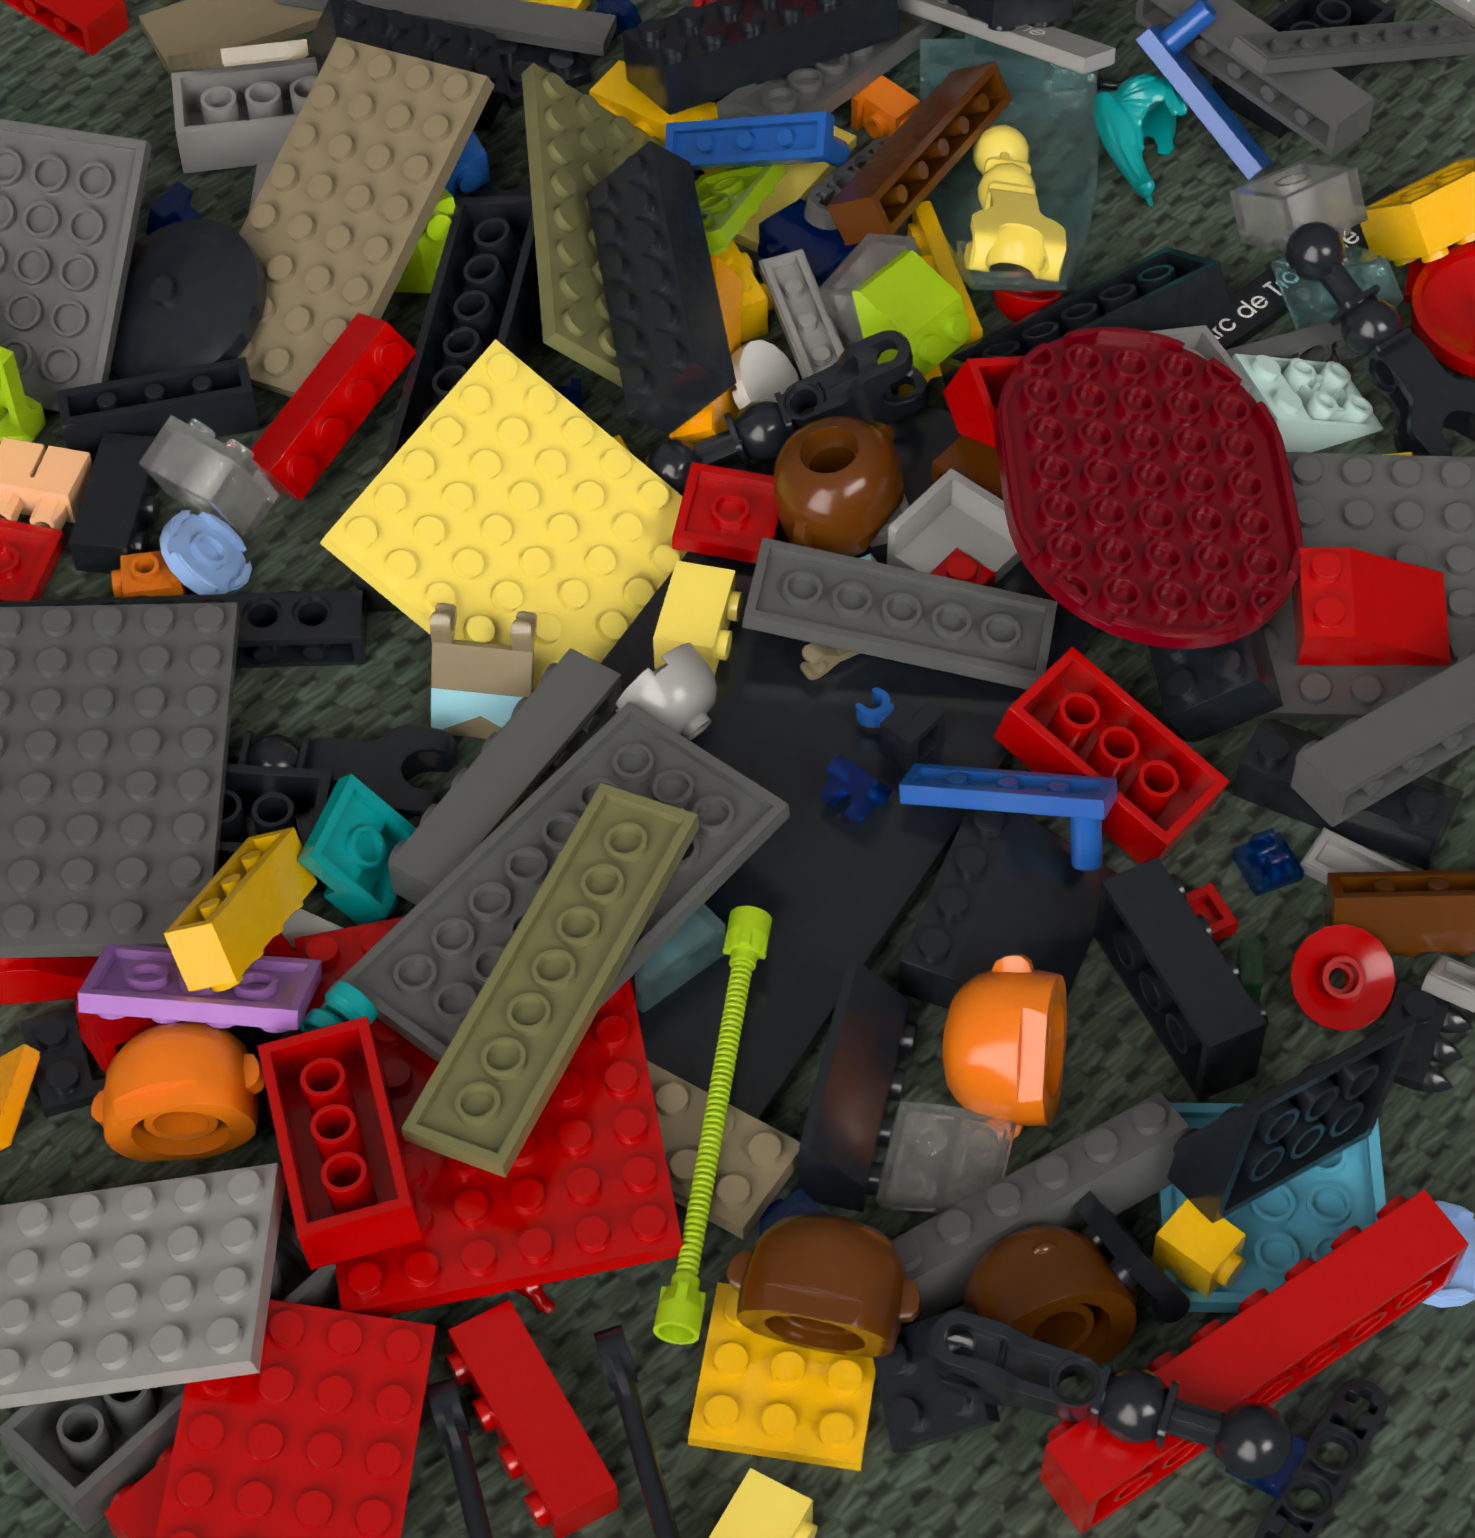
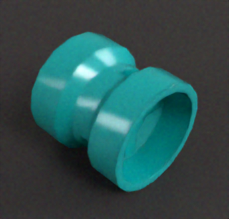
M335 981L325 993V1003L320 1008L311 1009L304 1017L300 1026L302 1031L306 1033L365 1016L368 1017L369 1024L371 1025L376 1020L378 1013L371 1001L358 989L346 982Z

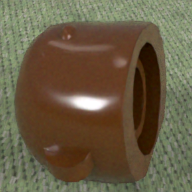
M829 416L807 423L788 438L776 457L773 491L782 530L791 544L851 557L866 551L904 498L903 469L898 452L892 441L894 438L892 427L878 421L871 423L868 420L853 416Z
M797 1214L780 1219L761 1234L755 1242L753 1249L739 1251L732 1258L726 1274L732 1288L739 1292L737 1319L744 1327L770 1339L821 1352L862 1357L887 1356L894 1351L900 1334L901 1323L912 1322L919 1315L921 1308V1296L917 1284L907 1278L905 1263L888 1237L879 1230L861 1222L834 1214Z
M1040 1225L1016 1231L1002 1238L978 1259L966 1282L963 1305L976 1307L978 1316L1007 1324L1035 1340L1083 1354L1093 1359L1100 1366L1121 1352L1133 1335L1137 1323L1135 1304L1138 1288L1136 1286L1132 1290L1128 1288L1109 1267L1110 1259L1102 1248L1082 1233L1060 1226Z

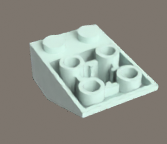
M1234 354L1232 357L1233 361L1252 384L1249 394L1257 403L1262 401L1274 418L1281 433L1286 452L1312 453L1384 429L1374 415L1371 404L1362 397L1352 382L1349 371L1340 363L1334 361H1310L1300 358L1268 357L1266 355Z

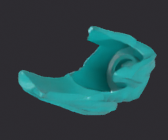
M1135 74L1119 84L1117 90L1103 91L1094 96L1093 117L1105 150L1136 194L1144 198L1150 207L1154 205L1151 194L1155 184L1147 172L1143 161L1144 138L1149 136L1155 141L1158 154L1169 156L1174 148L1173 139L1176 134L1177 125L1176 115H1185L1187 109L1183 98L1165 76Z

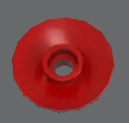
M1347 924L1322 927L1306 937L1293 955L1289 973L1292 996L1303 1014L1320 1027L1340 1032L1364 1028L1380 1018L1392 1000L1396 982L1392 958L1382 942L1365 929ZM1334 969L1341 971L1344 975L1345 982L1341 989L1334 988L1329 982V975Z

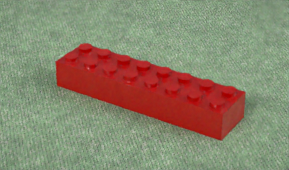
M1425 1189L1409 1200L1404 1195H1399L1376 1214V1217L1379 1219L1363 1231L1357 1225L1349 1228L1330 1245V1248L1333 1250L1317 1262L1312 1257L1303 1259L1285 1274L1284 1279L1287 1281L1270 1294L1266 1288L1254 1292L1238 1306L1237 1310L1240 1314L1224 1325L1218 1319L1208 1323L1191 1338L1190 1341L1193 1346L1176 1357L1171 1351L1166 1352L1151 1362L1146 1369L1158 1375L1169 1389L1172 1380L1180 1382L1178 1400L1226 1413L1233 1406L1246 1402L1264 1403L1270 1407L1448 1285L1469 1243ZM1090 1419L1080 1422L1064 1420L1047 1435L1050 1442L1045 1447L1039 1479L1080 1534H1083L1210 1447L1168 1434L1164 1449L1160 1450L1155 1448L1156 1439L1141 1444L1124 1443L1111 1436L1100 1423L1098 1428L1090 1426Z

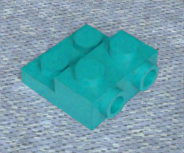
M349 774L338 779L297 861L328 886L323 897L355 923L363 925L384 921L395 911L399 902L397 894L392 889L388 866L390 854L400 841H407L417 828L354 775Z

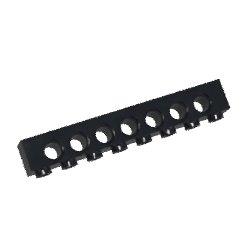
M335 589L332 591L237 592L234 594L216 595L186 594L183 596L155 597L140 595L124 598L88 597L84 599L0 601V607L238 602L240 623L235 669L362 665L366 662L367 613L363 590Z

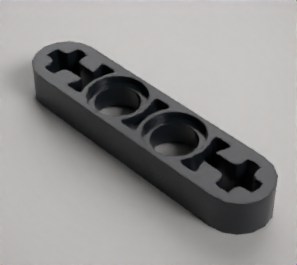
M1352 1379L1345 1382L1337 1390L1260 1523L1255 1538H1280L1287 1521L1297 1527L1292 1538L1319 1537L1382 1426L1388 1406L1386 1396L1381 1388L1373 1382L1364 1379ZM1361 1397L1370 1402L1368 1406L1370 1413L1364 1412L1361 1414L1352 1432L1343 1426L1351 1410L1350 1403L1355 1404ZM1327 1442L1340 1444L1349 1454V1461L1341 1467L1328 1466L1320 1460L1317 1455V1448ZM1307 1488L1313 1490L1320 1496L1323 1508L1314 1514L1299 1512L1291 1503L1290 1495L1298 1489Z

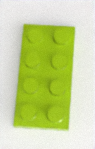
M783 164L736 167L701 175L698 178L695 186L710 256L727 250L735 235L745 228V223L760 210V205L765 198L774 193V187L786 174Z

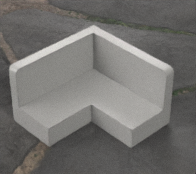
M950 468L890 524L888 528L887 564L930 574L958 548L995 572L996 584L1021 560L1009 533L1004 501Z

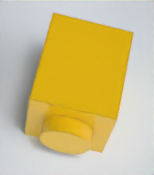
M1186 1199L1157 1232L1152 1259L1157 1265L1163 1269L1165 1268L1175 1275L1178 1280L1208 1299L1220 1284L1225 1288L1230 1287L1242 1272L1246 1264V1259L1242 1257L1246 1234L1224 1218L1212 1224Z

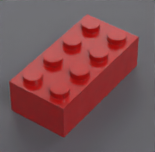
M1073 646L1008 708L993 736L1033 772L1117 778V799L1105 820H1102V832L1138 864L1157 857L1161 861L1212 809L1230 782Z
M365 1016L257 1045L296 1232L310 1270L422 1240L423 1237L383 1068L368 1017Z

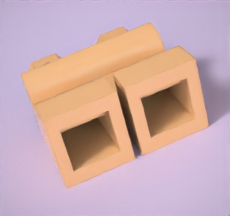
M3 437L0 444V519L17 522L19 515L25 514L31 516L29 521L32 525L61 530L66 522L75 523L79 512V505L82 502L93 467L90 453L55 446H48L46 450L44 444Z

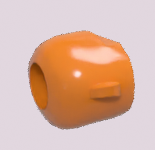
M1023 954L1007 955L997 960L992 970L977 974L968 980L952 999L945 1022L942 1045L943 1067L947 1087L955 1100L966 1111L979 1118H983L987 1131L994 1137L1003 1140H1013L1023 1132L1025 1126H1048L1055 1119L1062 1089L1066 1052L1067 996L1063 976L1057 973L1034 970L1032 960Z
M189 1021L157 1025L131 1038L113 1057L107 1069L105 1087L93 1099L91 1115L103 1126L105 1141L110 1148L130 1159L141 1162H155L216 1156L247 1143L257 1132L259 1116L258 1092L265 1085L261 1061L254 1054H251L235 1035L224 1028H214L206 1023Z

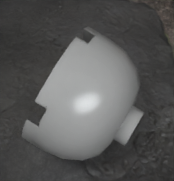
M685 643L662 656L666 664L653 672L649 667L642 672L619 697L615 704L618 709L615 711L618 712L630 702L680 735H684L688 740H692L701 734L711 723V719L706 714L716 701L717 684L714 673L704 657L691 643Z

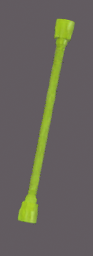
M739 906L732 909L727 925L723 953L730 955L729 965L731 970L700 1134L699 1150L692 1178L691 1194L684 1222L683 1246L680 1248L676 1273L671 1277L670 1286H662L660 1289L653 1332L658 1338L673 1344H692L698 1341L706 1293L699 1291L700 1280L697 1275L704 1246V1236L706 1234L710 1203L712 1201V1191L714 1189L720 1156L723 1128L725 1127L751 972L755 970L757 960H765L772 925L771 916L763 909L754 906Z

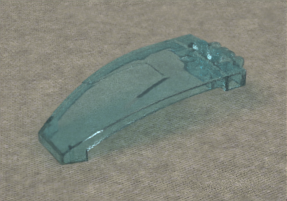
M964 33V39H920L919 100L921 104L951 71L988 62H996L1012 101L989 127L1006 124L1017 129L1025 137L1029 145L1028 163L1031 166L1030 175L1036 185V196L1040 213L1059 223L1066 232V253L1059 282L1035 279L1030 270L1012 263L993 264L989 268L990 273L968 270L965 265L964 252L966 244L973 241L970 228L971 219L974 213L983 210L978 200V186L983 175L977 170L973 161V144L927 196V200H930L960 276L972 290H1067L1079 268L1087 245L1095 204L1099 132L1093 117V98L1097 95L1098 71L1081 74L968 33Z

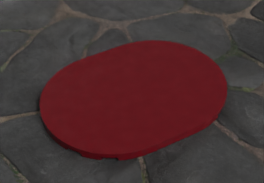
M1095 327L1070 331L1062 339L1055 340L1049 344H1039L1019 360L1018 365L1004 383L995 409L994 435L1005 515L1010 536L1024 565L1045 591L1073 614L1101 630L1133 642L1171 649H1197L1227 644L1258 630L1275 616L1289 597L1301 569V554L1298 548L1303 547L1302 528L1287 454L1281 433L1269 410L1262 401L1257 403L1240 385L1242 379L1231 369L1214 357L1208 361L1184 349L1185 343L1180 340L1154 332L1125 327Z

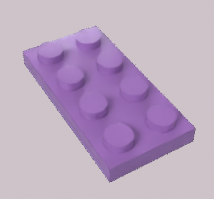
M106 945L78 991L79 1013L97 1014L104 1019H120L126 1016L152 1018L153 1021L161 1024L189 1021L206 1023L214 1028H229L235 1025L261 1027L264 1031L271 1033L298 1030L322 980L321 960L262 955L249 966L242 975L243 980L236 986L221 992H214L211 987L189 992L170 948L139 945Z

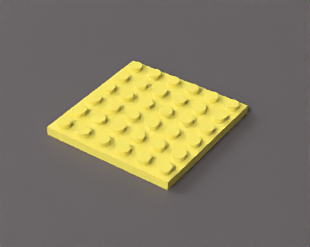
M496 339L320 542L322 546L429 634L430 617L435 612L437 603H448L456 606L457 615L454 640L512 646L511 626L513 621L516 620L518 611L535 613L537 615V629L534 647L533 691L539 686L548 666L554 662L558 663L570 648L601 663L674 570L676 561H681L687 551L672 549V536L683 496Z

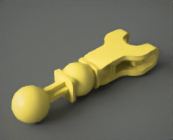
M1006 124L993 125L982 133L973 147L974 164L983 175L978 186V200L983 210H979L972 215L970 228L973 241L966 244L964 252L966 268L968 270L990 273L989 268L993 264L1012 263L1030 270L1035 279L1059 282L1066 253L1065 229L1056 221L1040 213L1036 196V185L1030 175L1031 166L1028 163L1029 145L1025 137L1017 129Z

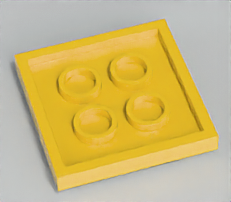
M717 1282L689 1429L688 1445L861 1471L876 1379L873 1357L816 1351L754 1333L744 1327L737 1319L739 1292L734 1290L731 1284Z

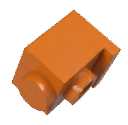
M881 75L851 98V127L857 131L865 127L867 133L873 139L884 136L891 137L921 105V101Z
M161 551L121 555V569L111 571L115 598L140 595L149 597L186 595L185 586L170 571Z

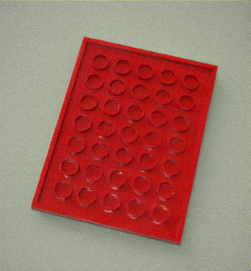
M404 917L295 938L297 958L321 960L322 980L305 1016L311 1009L320 1008L325 1003V993L335 981H338ZM631 978L598 1010L506 1178L404 1141L401 1128L436 1069L438 1062L376 1018L370 1025L383 1068L423 1239L335 1263L337 1266L336 1274L341 1311L384 1317L678 1257L683 1243Z

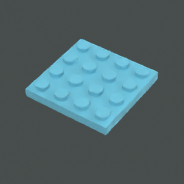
M1170 1103L1190 1126V1129H1201L1217 1120L1229 1108L1243 1105L1236 1103ZM1378 1119L1370 1136L1224 1217L1225 1220L1246 1234L1242 1257L1246 1259V1264L1230 1287L1225 1288L1220 1284L1207 1299L1178 1280L1171 1272L1162 1268V1271L1189 1298L1190 1308L1188 1312L1240 1313L1237 1308L1247 1297L1262 1288H1266L1269 1294L1287 1282L1284 1279L1285 1274L1303 1259L1312 1257L1317 1262L1333 1250L1330 1248V1245L1343 1232L1356 1225L1363 1231L1379 1220L1376 1214L1386 1205ZM1173 1184L1158 1192L1160 1229L1187 1199Z

